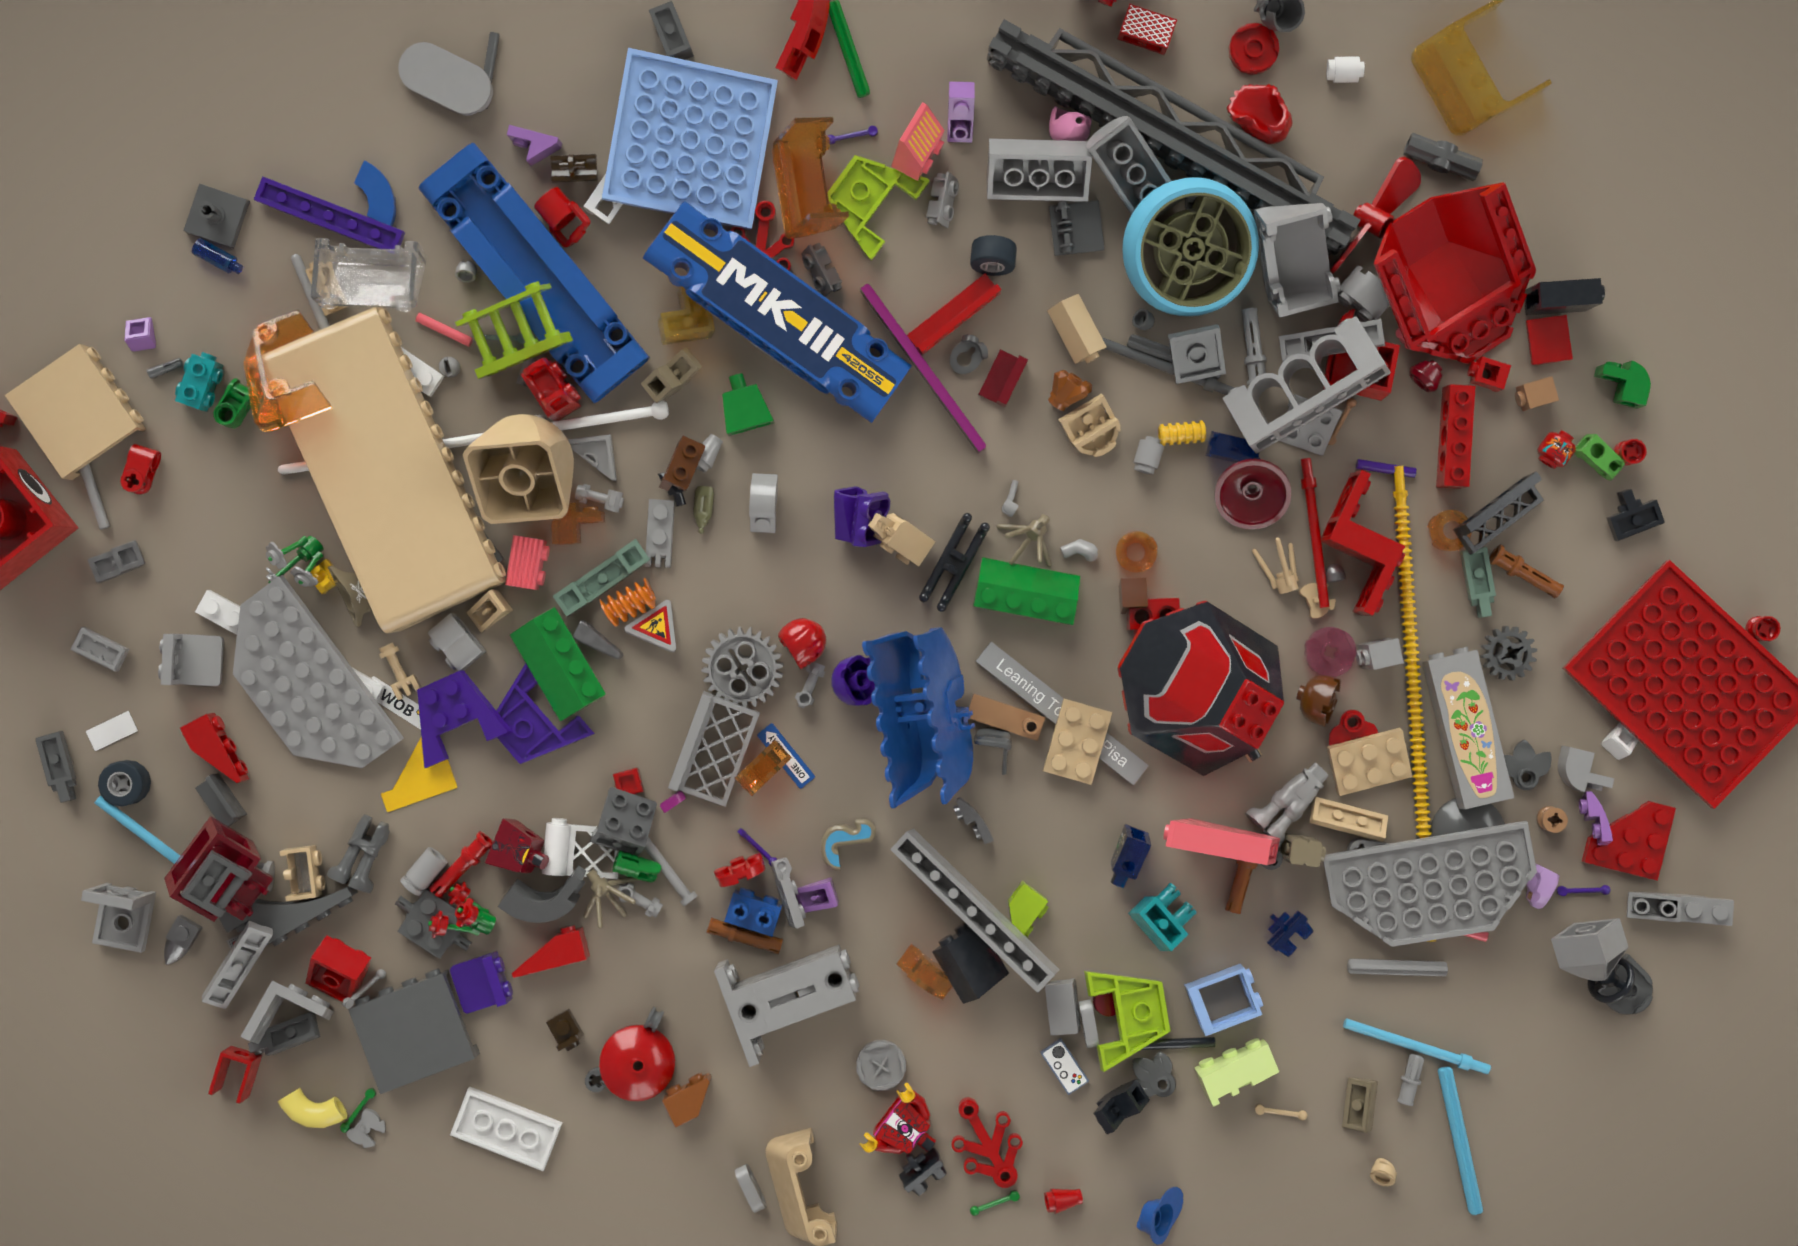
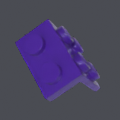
M497 951L455 964L450 968L464 1013L468 1014L493 1005L499 1007L513 999L512 986L506 979L504 973L505 965Z

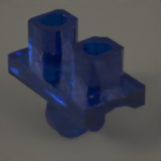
M1299 911L1291 918L1286 912L1279 918L1272 914L1270 918L1274 923L1268 930L1274 935L1267 943L1276 952L1279 950L1287 957H1290L1297 947L1289 938L1296 932L1305 940L1313 933V929L1307 922L1308 918Z

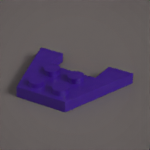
M526 663L496 710L512 730L497 738L519 764L595 734L579 715L558 731L527 695L538 683Z
M464 670L457 671L417 690L424 769L449 759L440 735L471 721L479 720L486 741L493 740L512 731Z

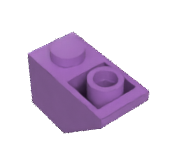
M949 82L947 142L972 143L975 100L974 82Z

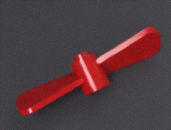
M1406 157L1398 158L1372 204L1366 202L1356 208L1353 216L1360 219L1358 227L1361 230L1330 267L1332 274L1341 266L1366 232L1382 239L1388 224L1394 221V216L1391 213L1419 188L1421 173L1412 160Z

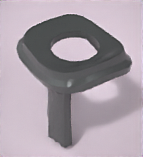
M995 728L978 730L974 736V744L1004 749L1002 775L1007 774L1008 751L1012 748L1009 732Z

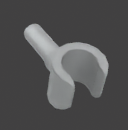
M1016 480L1012 481L1009 495L1002 506V512L1010 517L1014 515L1019 506L1012 502L1018 486V481Z

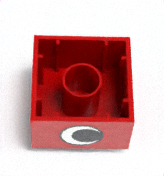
M0 446V590H2L79 527L17 449Z

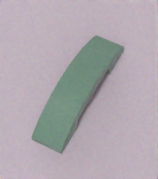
M635 539L586 575L554 594L553 598L568 617L630 576L650 561V558L637 539Z

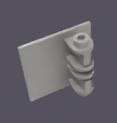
M1294 394L1299 405L1308 400V398ZM1290 400L1288 402L1287 407L1289 408L1287 412L1294 408ZM1332 408L1279 441L1323 456L1342 410Z

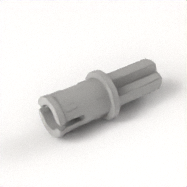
M1417 1054L1409 1055L1405 1074L1401 1076L1403 1082L1399 1098L1397 1099L1399 1103L1413 1106L1417 1087L1421 1085L1419 1079L1424 1063L1422 1056Z

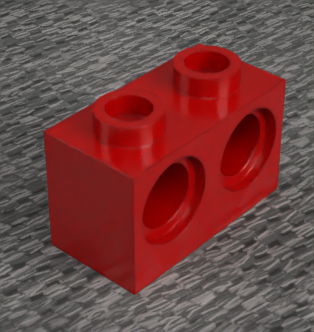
M1148 599L1147 608L1127 609V630H1133L1134 635H1136L1141 626L1134 619L1136 611L1140 609L1145 611L1147 614L1146 621L1150 619L1156 620L1160 618L1159 615L1163 609H1168L1170 612L1180 609V599Z

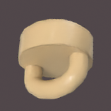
M1384 1158L1376 1159L1371 1169V1179L1382 1186L1393 1185L1397 1176L1393 1164Z

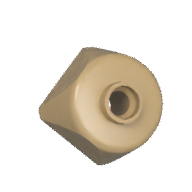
M528 414L507 416L491 426L470 444L462 454L481 516L490 524L560 519L568 512L574 468L573 452L564 433L548 420Z

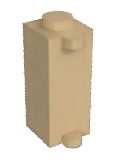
M1079 294L1060 301L1047 311L1075 364L1081 363L1084 360L1088 364L1100 357L1098 352L1105 349L1106 345Z

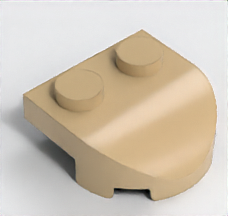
M1102 394L1058 419L1071 444L1081 453L1097 457L1108 453L1116 445L1115 441L1118 432H1120V423Z

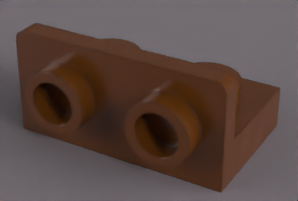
M683 435L675 448L659 488L669 491L670 487L674 485L682 490H687L704 452L705 445Z

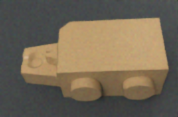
M876 513L868 525L875 532L874 537L881 541L879 546L890 554L893 551L897 552L895 557L906 565L912 562L919 567L935 543L933 539L894 513L888 514L886 517Z

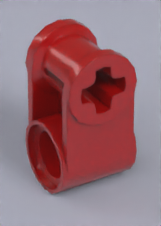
M133 444L128 452L127 462L120 479L123 489L139 495L146 494L151 488L156 470L160 465L161 452ZM134 479L139 480L138 485L133 484Z

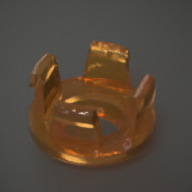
M1445 510L1433 516L1427 525L1431 540L1433 541L1432 545L1442 551H1456L1463 548L1464 546L1459 538L1448 539L1443 533V528L1449 521H1455L1460 525L1468 519L1467 516L1457 510ZM1472 533L1467 534L1469 539L1471 538Z
M1133 531L1125 534L1118 541L1116 558L1125 570L1134 573L1143 572L1154 564L1157 558L1158 546L1152 536L1150 537L1144 532ZM1139 543L1144 547L1145 555L1140 561H1132L1128 558L1127 548L1129 545Z

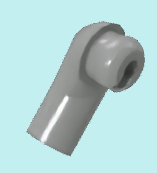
M1082 539L1060 547L1064 558L1077 553L1085 556L1086 560L1090 562L1098 558L1097 547Z

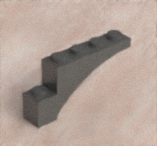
M348 886L338 892L320 898L291 902L268 901L257 898L251 906L253 914L250 917L246 916L243 921L228 912H225L222 917L218 918L227 933L236 929L237 933L241 932L248 921L272 928L273 935L267 945L273 943L276 946L288 939L287 933L294 930L297 934L310 926L308 921L316 917L320 921L332 914L329 910L332 907L338 905L339 908H342L353 901L351 896L358 893V891Z

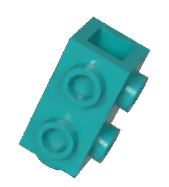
M204 352L201 353V356L191 354V357L184 364L183 370L185 373L182 382L178 383L175 390L176 402L205 412L208 411V408L212 407L215 401L214 392L216 386L222 381L224 375L222 370L224 365L216 362L217 357Z

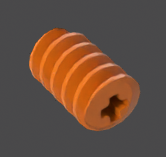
M643 578V587L637 582L634 583L635 591H632L628 586L625 587L626 595L616 591V600L608 595V604H605L600 599V604L606 617L615 627L619 626V618L624 622L628 621V613L633 618L638 615L637 609L641 613H646V604L651 609L656 607V597L646 578Z

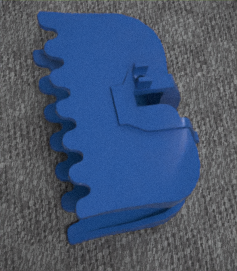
M938 627L930 628L928 632L921 635H913L903 631L891 633L874 640L863 641L864 654L870 657L867 676L875 684V690L871 696L872 703L879 708L876 727L884 735L880 750L882 756L888 759V766L885 768V778L887 782L892 783V791L889 795L891 809L896 808L931 786L936 776L943 779L940 798L942 804H947L955 793L968 782L971 775L973 744L970 729L975 727V723H968V719L973 715V711H969V707H956L955 701L964 695V677L961 674L958 657L950 639L943 628ZM923 688V693L912 694V689Z

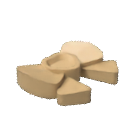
M1316 583L1306 584L1299 589L1298 593L1305 598L1310 608V618L1322 617L1328 610L1334 609L1336 599L1329 600L1330 607H1319Z

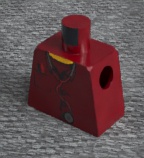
M503 818L485 863L519 873H531L534 867L544 869L549 862V856L541 853L544 840L516 819Z

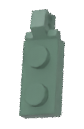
M1487 546L1482 547L1471 555L1467 550L1460 551L1468 600H1470L1471 606L1476 607L1478 618L1492 616L1490 603L1495 602L1494 596H1496L1488 548Z

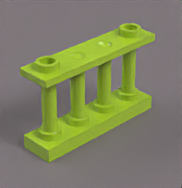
M539 281L528 284L525 286L526 291L477 312L476 309L467 311L462 314L463 319L455 322L456 327L469 325L484 360L482 361L483 366L475 369L478 379L492 376L573 341L569 331L560 333L559 329H555L541 295L542 292L552 288L550 283L540 285ZM532 297L546 331L544 335L546 339L540 342L537 338H534L520 304L521 301ZM511 307L525 341L523 344L525 348L519 351L516 347H513L499 313L500 310ZM490 316L504 350L502 353L504 357L498 360L496 356L493 357L478 320Z

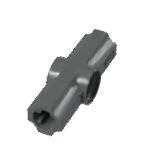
M1415 133L1410 135L1403 155L1427 163L1428 167L1436 172H1450L1471 181L1476 180L1483 165V159L1458 150V147L1453 143L1442 140L1436 142Z

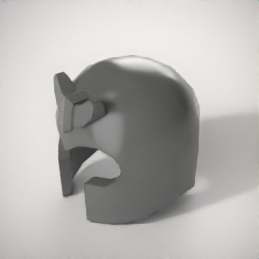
M1257 0V4L1254 7V11L1259 12L1262 23L1268 29L1278 32H1291L1302 23L1305 15V7L1302 0Z

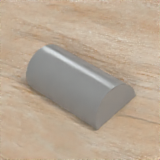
M1122 116L1107 123L1095 132L1086 144V148L1131 215L1149 193L1171 182L1169 176L1129 116ZM1183 198L1176 200L1168 206H1166L1155 217L1154 220L1159 218L1162 214H1164L1166 211H1168L1170 208H1172L1174 205L1180 202Z

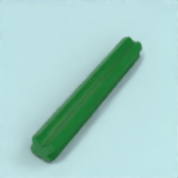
M831 1L829 15L857 97H866L870 94V89L840 1Z

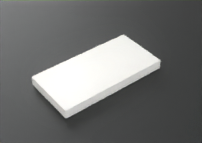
M469 1087L450 1136L544 1171L563 1122Z

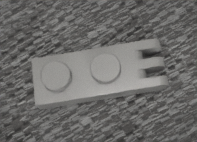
M649 499L646 554L650 561L645 564V567H651L652 557H656L655 567L661 568L662 558H666L665 568H671L675 512L674 500Z

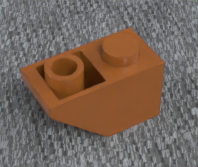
M702 1072L688 1079L689 1083L683 1086L676 1084L666 1090L667 1094H665L662 1102L675 1127L699 1116L712 1078L710 1072L705 1075Z

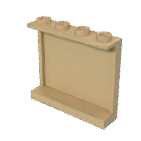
M78 344L5 395L62 479L74 480L80 475L78 471L135 431L146 430L142 424L144 419L136 409H132L128 404V395L121 388H117L113 382L115 377L108 368H104L100 363L101 357L93 347Z

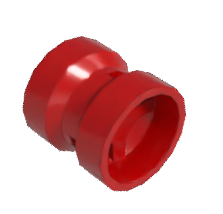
M1638 439L1619 442L1613 449L1624 461L1625 466L1640 463L1647 454L1645 444Z
M1756 616L1748 620L1745 630L1757 641H1772L1779 636L1781 627L1778 620L1774 617Z

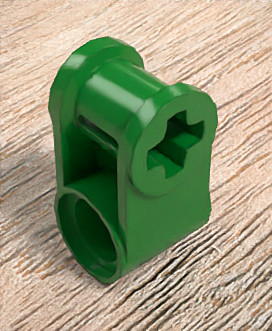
M234 378L228 384L224 395L214 409L215 421L228 428L239 427L249 410L256 403L259 391L256 389L251 390L241 384L239 379ZM228 410H232L233 417L231 420L225 421V413Z

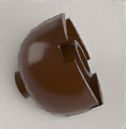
M1319 675L1310 679L1306 686H1300L1296 699L1300 700V710L1308 721L1326 727L1337 703L1336 693L1334 692H1340L1341 679Z

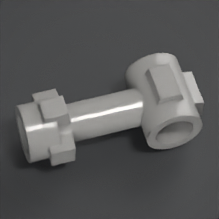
M587 484L577 486L575 499L580 500L579 502L586 504L587 500L605 504L604 509L619 513V509L623 506L624 498H622L623 493L608 490V494L590 490L591 486Z
M816 662L807 665L806 671L809 672L803 691L796 693L795 696L799 707L805 708L808 705H813L815 699L812 697V693L818 677H824L825 666Z
M630 882L619 886L618 890L633 898L637 905L646 909L645 915L657 917L663 906L659 899L654 897L651 901L635 892V885ZM619 897V900L622 901L623 903H624V902H627V901H625L624 899H622V898Z

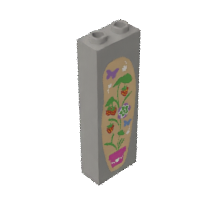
M1468 647L1453 650L1454 655L1447 657L1444 656V652L1429 655V661L1422 662L1458 809H1469L1514 798L1478 651H1469Z

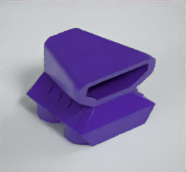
M857 486L835 490V539L850 542L853 546L859 547L881 544V541L874 537L875 532L868 525L876 513L886 517L890 510L889 494L884 491L868 494L866 490Z

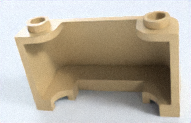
M812 1128L775 1137L768 1142L765 1151L787 1232L791 1236L817 1246L835 1243L837 1234L835 1213L824 1212L820 1208L819 1203L807 1206L798 1172L808 1169L813 1160L810 1145L814 1143L815 1139Z

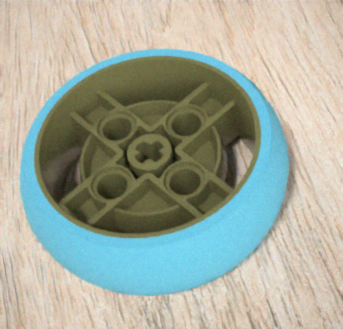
M1194 177L1168 182L1149 193L1132 213L1123 238L1124 266L1129 280L1137 293L1154 308L1177 316H1200L1224 307L1237 297L1253 274L1259 251V236L1254 217L1245 202L1233 190L1219 182ZM1197 196L1191 209L1179 211L1168 217L1163 223L1154 220L1172 202L1185 197ZM1223 208L1229 213L1234 222L1237 235L1236 253L1228 250V238L1224 227L1219 222ZM1204 217L1206 221L1205 226L1198 230L1196 222L1199 218ZM1171 232L1173 235L1171 243L1164 245V235ZM1144 242L1153 245L1156 265L1163 274L1158 287L1151 281L1144 265ZM1188 244L1195 246L1193 252L1187 249ZM1217 250V260L1213 263H1210V253ZM1184 265V275L1182 277L1177 278V268L1179 266ZM1218 272L1226 275L1211 290L1198 296L1185 298L1190 286L1204 283L1212 279Z

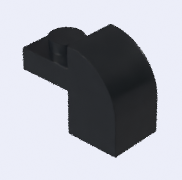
M1135 1079L1103 1096L1096 1103L1098 1108L1093 1114L1105 1133L1110 1134L1115 1132L1125 1118L1139 1114L1150 1099L1138 1080Z

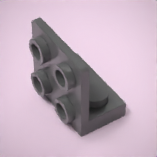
M610 787L599 824L593 831L590 842L639 856L646 846L657 803Z

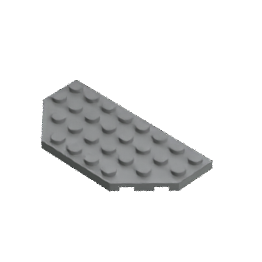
M283 575L277 577L240 605L233 675L294 756L363 768L404 739Z
M1527 821L1326 854L1323 862L1331 905L1369 932L1374 933L1391 947L1495 930L1500 923V919L1521 895L1522 889L1537 873Z

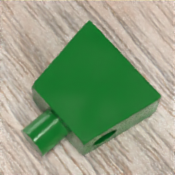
M743 373L730 376L729 380L732 391L722 394L728 436L774 424V419L757 384L747 386Z

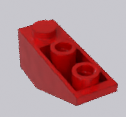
M215 713L205 714L180 727L191 751L234 782L240 783L249 780L247 775L248 768L242 760H239L235 752L237 751L236 745L231 738L227 737L224 731L225 724L220 716H216Z

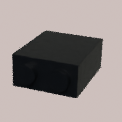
M1601 278L1539 282L1525 290L1527 294L1525 314L1528 316L1585 312L1603 304L1605 287L1601 285Z
M963 923L954 929L956 933L953 936L950 934L942 938L938 942L940 946L933 950L932 953L960 1000L965 1004L979 999L1006 977L1009 972L999 955L966 923Z

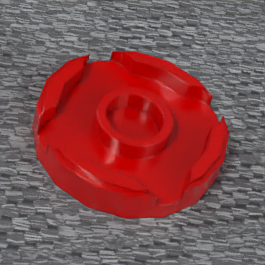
M1249 23L1240 27L1232 36L1228 47L1229 58L1233 65L1241 72L1249 75L1261 74L1269 70L1275 63L1280 50L1279 40L1274 31L1266 26H1262L1263 24Z

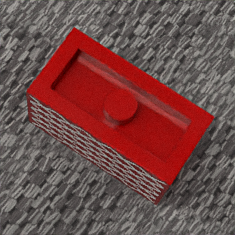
M1129 4L1117 40L1165 55L1177 19Z

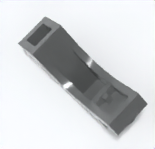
M578 865L567 881L560 888L551 892L534 890L517 878L502 898L498 907L512 917L527 922L542 923L556 920L567 914L576 905L580 897L578 892L585 884V881L582 879L586 870Z

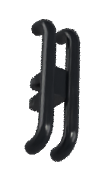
M970 513L963 514L919 595L921 602H927L944 570L953 574L937 604L939 612H944L947 609L990 529V525L983 522L965 554L956 551L972 520Z

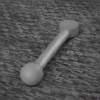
M383 969L378 970L375 977L351 998H345L342 1005L347 1009L351 1008L354 1001L376 981L385 978L386 972Z

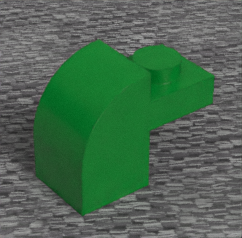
M1608 361L1606 364L1596 367L1594 377L1618 383L1613 399L1614 403L1636 409L1646 406L1651 381L1648 372L1642 365L1635 361L1623 363V365Z

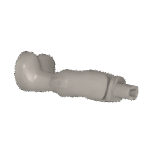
M1314 762L1308 770L1304 768L1302 773L1293 777L1280 790L1276 791L1267 806L1262 809L1250 808L1245 814L1256 826L1264 829L1263 833L1265 835L1280 838V846L1285 840V832L1289 825L1302 817L1305 809L1317 795L1319 788L1322 789L1324 787L1322 783L1329 775ZM1284 809L1283 814L1274 823L1269 825L1275 815Z

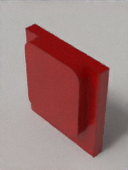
M1567 315L1526 320L1532 365L1573 359Z

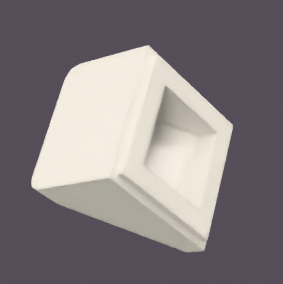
M1619 722L1604 738L1601 745L1616 759L1620 760L1632 753L1639 740Z

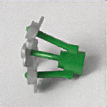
M303 536L297 542L282 550L278 549L274 542H270L266 546L268 561L272 565H276L278 569H281L277 574H274L268 567L266 568L269 573L266 576L269 580L268 583L284 575L302 559L305 562L309 560L311 562L305 571L300 567H294L290 573L295 576L294 580L304 587H313L318 584V580L312 576L311 571L323 557L321 552L324 548L315 537ZM299 548L296 551L298 555L287 564L283 556Z

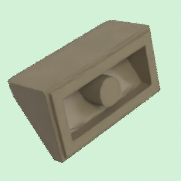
M1348 1077L1343 1128L1364 1133L1372 1130L1378 1081Z

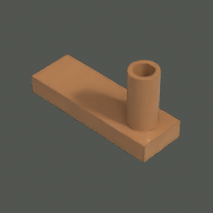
M973 694L969 706V711H973L970 719L1038 741L1045 720L1044 716L977 694Z

